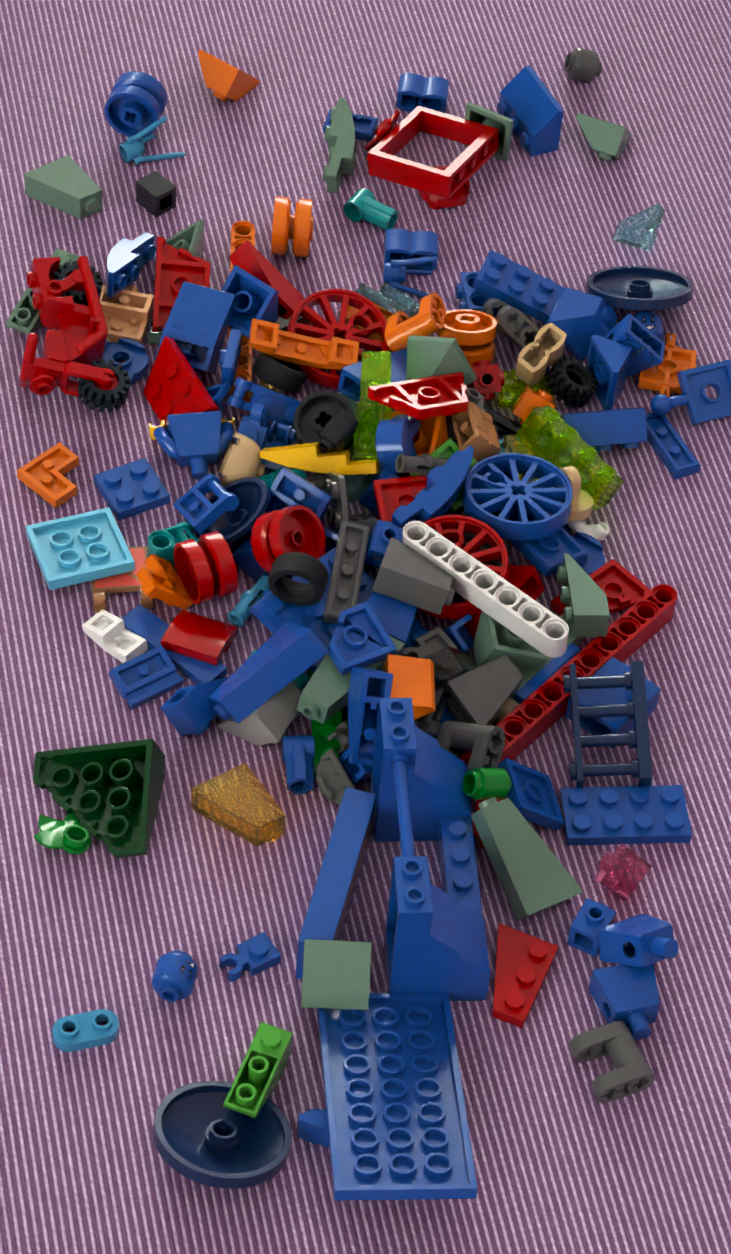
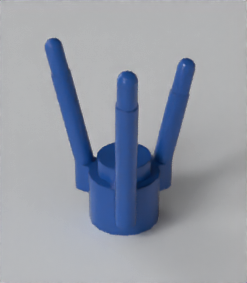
M432 256L385 262L383 283L390 284L389 289L401 290L423 298L429 294L402 285L400 282H405L406 274L431 275L433 273L431 269H406V266L435 262L438 260V257Z

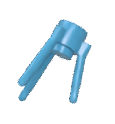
M166 116L155 121L136 135L127 138V141L119 144V151L123 160L126 163L134 161L135 165L148 161L184 157L185 153L173 152L142 156L145 153L144 143L154 139L156 135L153 133L144 138L142 137L166 122L168 119Z

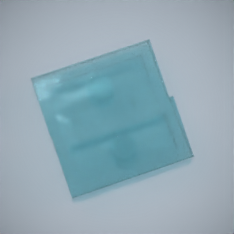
M361 282L356 291L393 314L403 311L408 317H413L419 312L420 302L385 282L379 291Z

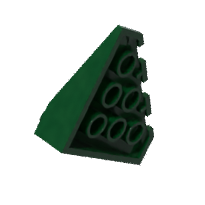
M153 739L35 753L33 781L41 789L46 788L52 793L54 801L68 814L73 813L81 820L79 822L80 825L95 839L100 838L107 844V850L116 858L147 855L164 784L165 755Z

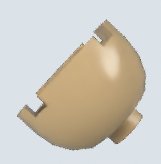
M237 432L232 436L237 441L235 444L229 445L219 469V473L224 475L223 480L220 481L223 487L241 478L262 476L266 464L261 463L260 446L253 439Z

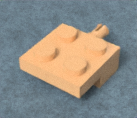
M129 285L127 290H122L110 298L106 296L105 286H102L100 303L108 328L107 341L110 340V342L118 343V339L126 338L142 344L153 316L154 295L139 293L137 286L133 285L132 288V285Z

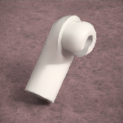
M583 520L566 523L575 534L576 532L585 533L594 537L599 542L604 540L609 534V527L604 522H599L597 525H586Z

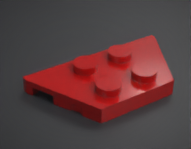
M163 237L157 238L152 321V332L155 333L164 329L184 281L208 288L210 284V263L200 257H194L189 251L181 247L178 250L170 246Z
M165 336L143 394L158 418L165 421L166 428L167 415L217 411L219 408L174 339Z
M463 372L369 386L367 392L369 399L417 420H428L431 417L443 415L452 416L455 413L466 412L468 407V396L466 394L467 389L466 384H464Z

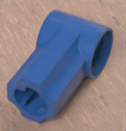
M314 735L282 736V762L286 766L287 790L293 792L294 795H304L306 792L313 790Z

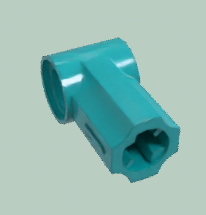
M364 188L359 189L343 206L345 215L351 221L360 222L364 219L385 230L393 229L399 216V211L376 201L374 194Z

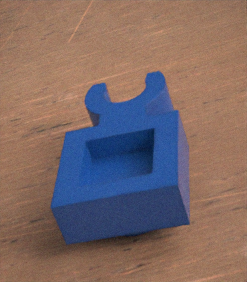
M262 932L236 945L237 954L228 953L219 959V967L221 969L227 966L235 967L228 971V980L232 982L238 980L242 976L243 971L247 969L254 976L281 963V954L266 933Z

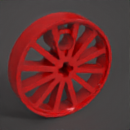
M325 289L311 294L295 309L286 330L287 332L330 341L334 336L359 342V362L372 359L362 349L378 352L380 356L388 354L389 346L385 340L387 321L382 312L369 299L350 290ZM329 302L341 303L338 323ZM320 305L325 319L312 310L311 307ZM351 305L359 309L356 314L350 317L349 322L345 325L347 306ZM300 316H303L316 327L297 323V320ZM354 325L362 326V327L364 328V330H360V329H358V328H354L353 326H354ZM378 333L381 342L368 339L371 334ZM296 364L306 371L307 378L314 383L328 388H338L340 375H336L337 369H330L329 373L315 367Z
M444 515L423 522L481 563L496 559L500 560L502 563L501 567L484 565L505 580H509V558L505 544L498 533L489 525L478 519L463 515ZM465 532L476 535L464 547ZM484 543H489L493 547L474 553ZM462 596L463 602L451 603L450 606L444 605L440 615L417 607L418 610L428 615L442 619H461L467 614H470L472 617L481 613L479 608Z

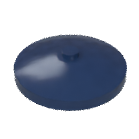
M620 266L602 269L589 275L586 293L602 297L608 306L635 311H654L675 308L688 303L693 297L694 285L688 277L671 270L646 266Z
M223 1081L196 1082L171 1092L163 1099L157 1109L153 1125V1140L157 1151L164 1161L184 1177L211 1187L239 1189L264 1183L274 1177L284 1167L291 1148L292 1132L284 1113L270 1099H267L256 1118L223 1107L233 1083Z

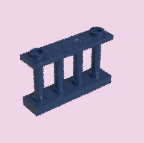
M631 661L629 672H624V675L577 677L576 664H570L568 675H563L564 693H570L574 762H569L570 781H576V787H583L584 777L631 775L632 778H637L638 786H651L652 765L643 661ZM625 687V690H631V701H627L626 704L579 706L578 704L579 689ZM627 716V719H633L634 730H629V733L581 735L580 718ZM629 746L630 749L635 748L636 759H631V763L583 765L582 748Z

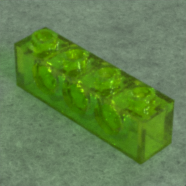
M549 405L533 409L517 432L522 441L539 458L549 461L558 468L574 466L578 470L581 477V489L589 493L593 498L594 505L592 510L607 506L624 482L617 475L616 470L607 465L598 456L597 451L579 436L577 430L569 426L560 417L559 412Z

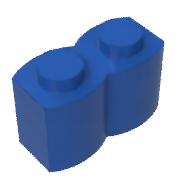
M414 73L400 74L396 107L412 112L417 106H422L445 113L449 81L436 76L424 78Z
M397 228L389 229L385 232L384 264L385 262H391V260L438 257V234L434 232H410ZM437 261L407 265L406 268L435 270Z

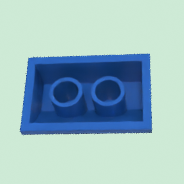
M530 65L525 66L501 90L497 111L498 114L514 120L512 132L519 139L521 146L532 157L558 150L564 110Z
M645 408L557 414L552 422L559 448L568 449L569 454L584 453L585 447L595 446V451L612 450L613 444H622V449L639 448V442H647Z

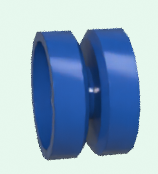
M136 71L124 73L117 78L104 107L105 117L110 126L118 133L127 137L134 136L161 118L167 104V92L163 85L151 75ZM155 129L152 130L151 132H149L148 134H146V135L143 136V137L149 136L150 134H152V133L155 131Z

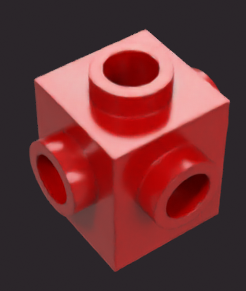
M490 360L474 362V367L471 368L477 378L466 387L476 389L484 396V400L494 399V393L502 392L501 386L505 385L503 370H499L498 364L490 365ZM484 374L488 375V385L482 381Z

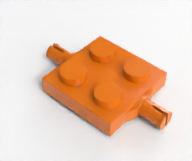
M667 333L665 335L663 362L639 372L638 388L660 391V394H665L670 397L671 393L682 394L676 374L680 371L696 367L697 351L675 346L677 336L673 333L670 340L671 333Z

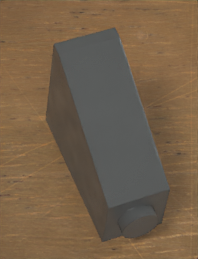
M391 537L372 591L440 615L444 605L450 606L456 589L451 588L453 575Z
M504 655L448 680L444 687V691L450 696L446 705L459 722L492 726L503 707L510 699L514 698L515 693L518 691L523 679L520 669L510 661L507 655Z

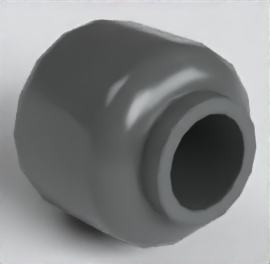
M575 48L572 52H568L564 62V70L567 71L569 78L589 83L595 76L598 77L600 75L602 62H599V56L596 52Z

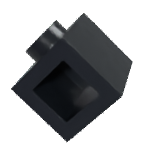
M155 171L136 181V202L153 216L158 217L176 207V186L169 179L164 178Z

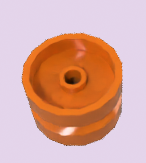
M275 197L271 254L285 255L288 252L289 239H292L294 255L308 257L310 241H312L313 199L299 198L296 202L294 215L291 214V201L289 197Z
M458 309L447 311L444 327L437 331V335L443 338H455L471 367H474V362L490 360V364L494 361L495 342L493 340L497 334L496 319L487 313L476 310Z

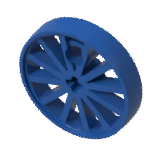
M521 453L498 454L485 458L475 464L466 477L462 494V505L468 517L486 523L501 538L516 541L542 539L559 531L570 518L573 502L571 483L562 470L547 460ZM518 473L525 474L521 481H519ZM499 510L502 511L498 517L492 515V513ZM531 515L536 521L528 522L527 516Z

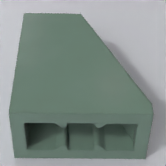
M69 155L24 173L25 194L28 197L79 219L103 210L102 189Z

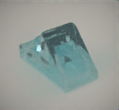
M658 203L620 221L613 239L617 242L650 250L657 237L655 230L661 225V219L665 213L664 208Z

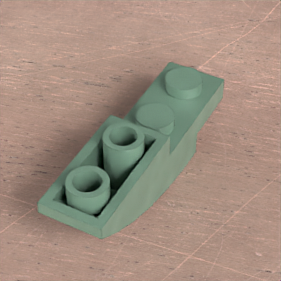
M339 97L337 106L332 107L330 115L331 126L326 127L324 136L325 141H328L330 163L329 166L324 167L323 181L327 183V192L336 194L338 193L343 174L353 176L356 164L353 116L345 98Z
M56 248L51 257H60V265L63 267L66 262H69L70 266H72L73 261H77L80 256ZM27 287L5 323L6 327L28 335L35 333L43 326L38 310L33 308L32 288Z

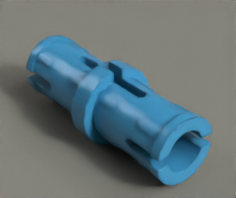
M262 575L259 577L250 590L244 591L240 596V602L228 613V620L234 626L242 627L252 615V605L264 596L263 592L269 590L268 576Z

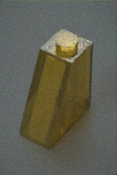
M246 763L192 787L191 807L195 812L255 846L275 841L284 834V812Z

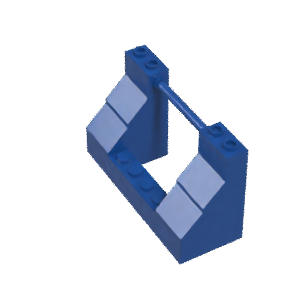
M412 698L379 699L370 793L377 794L373 826L374 842L400 841L402 857H394L383 945L387 993H449L450 1001L486 1000L490 968L471 817L470 796L464 793L462 786L463 777L467 772V765L440 747L438 740L414 725ZM414 841H437L442 890L430 883L428 857L415 856Z

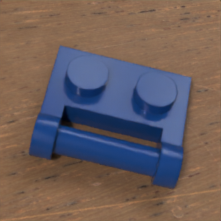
M207 474L179 498L173 506L199 534H202L206 529L211 528L216 520L226 511L236 510L239 506V499L221 485L217 476ZM208 492L213 493L218 498L213 504L204 496Z

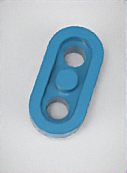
M106 1009L62 1017L53 1025V1043L58 1049L65 1052L109 1044L119 1034V1020L115 1013ZM99 1022H106L107 1024L101 1026V1025H98L97 1023H99ZM70 1028L74 1029L73 1032H65V1031H64V1030L70 1029Z

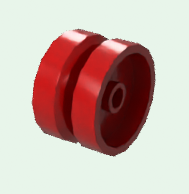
M303 505L267 512L258 517L252 527V552L258 564L268 573H270L276 557L284 553H305L318 560L325 554V530L319 517L310 508Z
M218 531L200 535L198 542L194 539H188L175 544V568L191 596L193 604L199 605L212 600L214 593L222 597L236 592L238 588V575L234 558L227 542Z

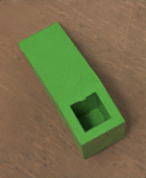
M263 1022L260 1023L223 1107L256 1118L278 1084L291 1056L292 1032Z

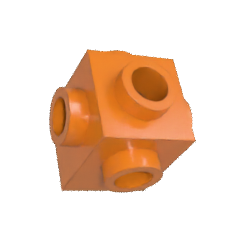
M527 385L512 408L513 414L521 418L519 422L531 430H534L535 427L542 430L545 425L550 426L557 415V412L554 410L556 408L555 402L552 401L553 396L543 389L539 388L537 392ZM535 407L541 408L537 412L532 411Z

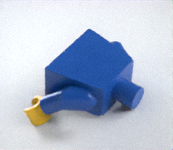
M221 411L167 415L166 428L164 420H160V426H152L151 423H148L150 438L156 440L170 458L176 459L178 466H191L192 478L202 479L205 475L209 474L208 465L218 463V457L226 453L233 440L235 417H232L230 421H225L222 419Z

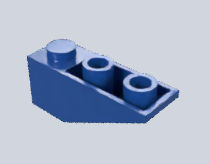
M230 676L179 688L161 707V710L181 736L191 734L198 736L210 727L209 722L217 714L212 709L215 704L209 699V696Z

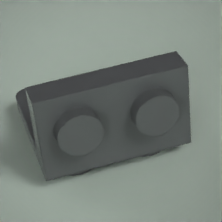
M335 471L328 472V479H325L324 484L325 492L332 496L331 508L327 510L329 524L333 525V528L339 531L341 521L370 527V536L378 519L367 513L349 515L345 477Z

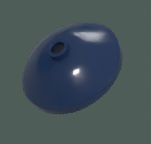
M257 477L241 478L224 486L228 492L238 497L239 506L234 511H226L216 520L211 528L206 529L202 534H199L194 528L198 539L200 535L218 531L224 537L227 544L230 545L252 532L256 519L267 512L270 501L268 486ZM215 495L209 499L212 504L218 500Z

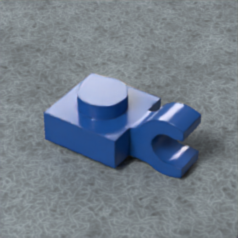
M254 403L251 409L250 421L241 420L237 433L253 439L262 450L265 447L270 429L263 427L268 408Z

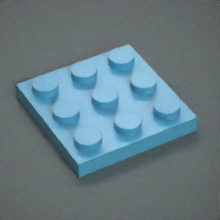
M110 507L25 526L26 536L49 590L135 571L134 559Z

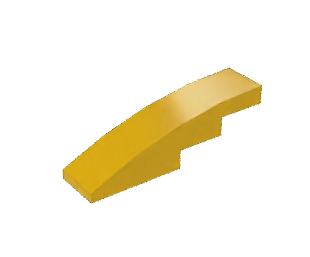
M319 442L263 448L259 452L262 459L286 467L315 473L328 474V472L335 471L341 475L377 474L380 470L378 458L350 461L349 450L321 453Z

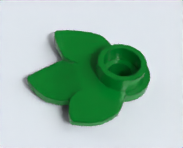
M73 813L67 814L64 821L45 815L39 816L38 828L40 832L35 834L34 838L44 847L63 849L70 854H82L88 851L91 845L89 832L80 825L79 822L81 820Z

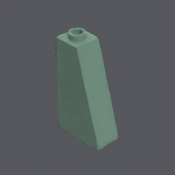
M389 636L397 648L395 655L401 656L405 643ZM327 653L301 692L296 710L308 719L324 724L348 704L351 672L341 675ZM386 659L363 668L382 670Z
M493 797L478 804L480 810L473 813L471 817L517 921L582 893L578 883L509 798L498 802L496 797Z

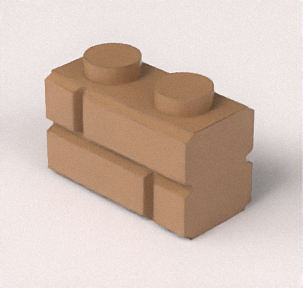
M470 401L468 402L466 412L455 413L452 416L451 421L461 452L471 445L474 448L473 457L477 462L500 454L501 448L490 414L480 410V407Z

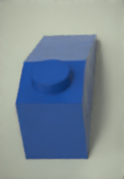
M352 667L348 693L350 764L373 766L379 699L390 698L393 680L392 673L378 669Z

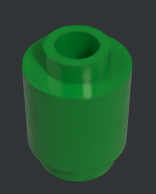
M474 768L465 773L462 786L464 793L475 800H488L493 797L504 799L511 789V778L503 768Z

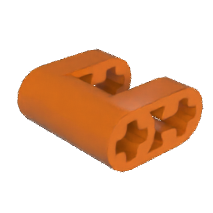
M436 292L423 297L420 301L418 314L411 318L403 311H398L388 317L385 340L393 352L407 348V339L410 335L430 336L443 329L446 308L441 297Z

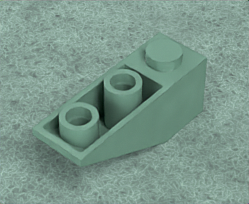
M564 553L563 563L557 567V582L563 585L560 589L561 604H566L563 618L569 625L571 637H606L610 618L607 596L568 553Z

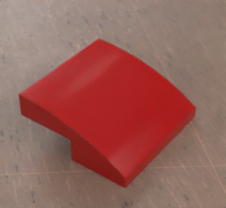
M182 610L167 628L161 639V645L166 650L217 666L223 652H228L238 633V627Z

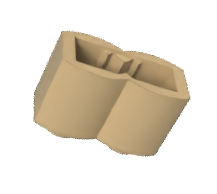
M553 323L543 326L538 331L534 342L525 346L519 353L515 376L529 386L537 384L544 377L547 367L552 366L561 358L567 334Z

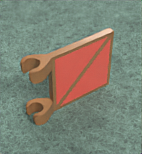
M147 546L128 547L135 562V571L91 581L95 612H100L102 609L106 611L105 594L140 591L141 605L145 608H153V599H150L142 592V584L136 576L143 566L146 567L144 561L148 558Z

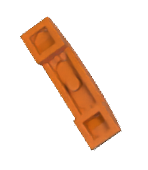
M254 318L251 321L249 346L271 357L298 365L324 369H342L345 366L357 363L359 342L334 336L330 341L279 330L280 324Z

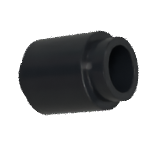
M341 410L339 414L335 413L318 433L320 438L319 444L330 453L333 451L340 452L357 432L356 428L359 422L345 410Z

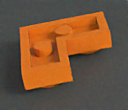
M59 442L17 470V478L54 508H58L77 495V486L63 475L79 465V457Z
M153 554L144 561L146 567L143 566L136 576L142 584V592L147 597L159 599L171 607L176 606L187 610L194 603L170 561Z

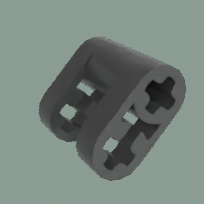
M497 298L487 300L482 307V312L496 319L497 331L503 337L523 348L534 342L539 328L520 310L513 306H508ZM494 306L497 307L499 311L497 313V316L493 315V311L491 310Z
M447 720L442 724L437 740L440 747L460 760L464 750L472 751L467 771H471L474 768H498L505 745V733L498 726Z
M624 1021L611 1022L575 1036L569 1043V1048L577 1062H587L608 1054L616 1067L615 1070L597 1077L591 1084V1089L600 1103H608L640 1092L649 1087L655 1080V1075Z

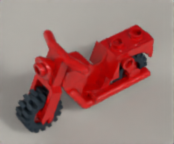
M80 256L77 261H73L72 266H70L69 262H66L63 267L60 265V257L33 259L31 271L27 272L26 276L28 288H32L33 308L38 310L40 321L44 327L57 329L58 331L52 329L46 331L43 358H35L38 335L30 333L27 336L19 378L20 386L23 388L29 386V390L38 395H47L58 386L64 394L83 398L82 403L84 405L90 403L89 409L94 410L95 406L99 407L98 412L102 413L104 408H107L108 413L113 412L114 407L116 410L120 409L121 404L124 405L126 402L131 380L130 377H127V370L122 371L123 366L121 364L115 367L113 366V360H109V364H106L105 359H102L108 336V328L100 303L103 280L100 278L101 274L99 271L94 273L95 267L90 266L87 256ZM73 376L80 379L79 382L69 380L68 377Z

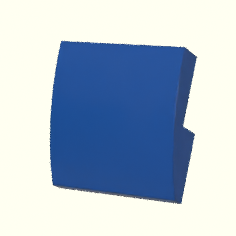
M282 467L269 489L270 501L267 512L303 505L310 508L322 521L332 496L289 469Z

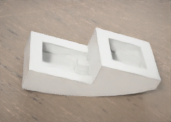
M103 609L82 625V630L97 645L122 663L148 650L146 639L125 629L123 619Z

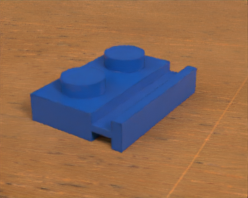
M162 645L110 669L108 674L122 698L128 702L130 710L182 686L184 682L183 677H180L177 673V668Z

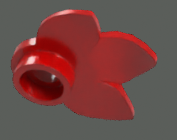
M395 111L390 119H385L374 132L376 137L365 145L364 150L370 151L383 137L394 129L400 117L399 111Z

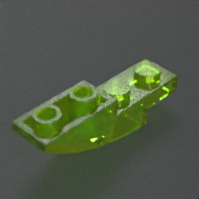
M390 351L362 352L360 400L356 402L355 418L359 425L354 436V458H377V426L380 420H390L391 408L367 397L369 386L391 383L392 354Z

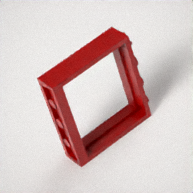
M417 106L368 152L366 158L368 160V175L450 199L498 151V128ZM420 131L470 145L445 170L394 156Z

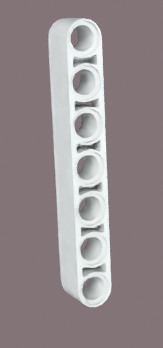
M411 521L405 524L402 532V543L453 575L451 588L456 589V593L542 654L551 658H557L566 652L569 627L564 620L425 523Z

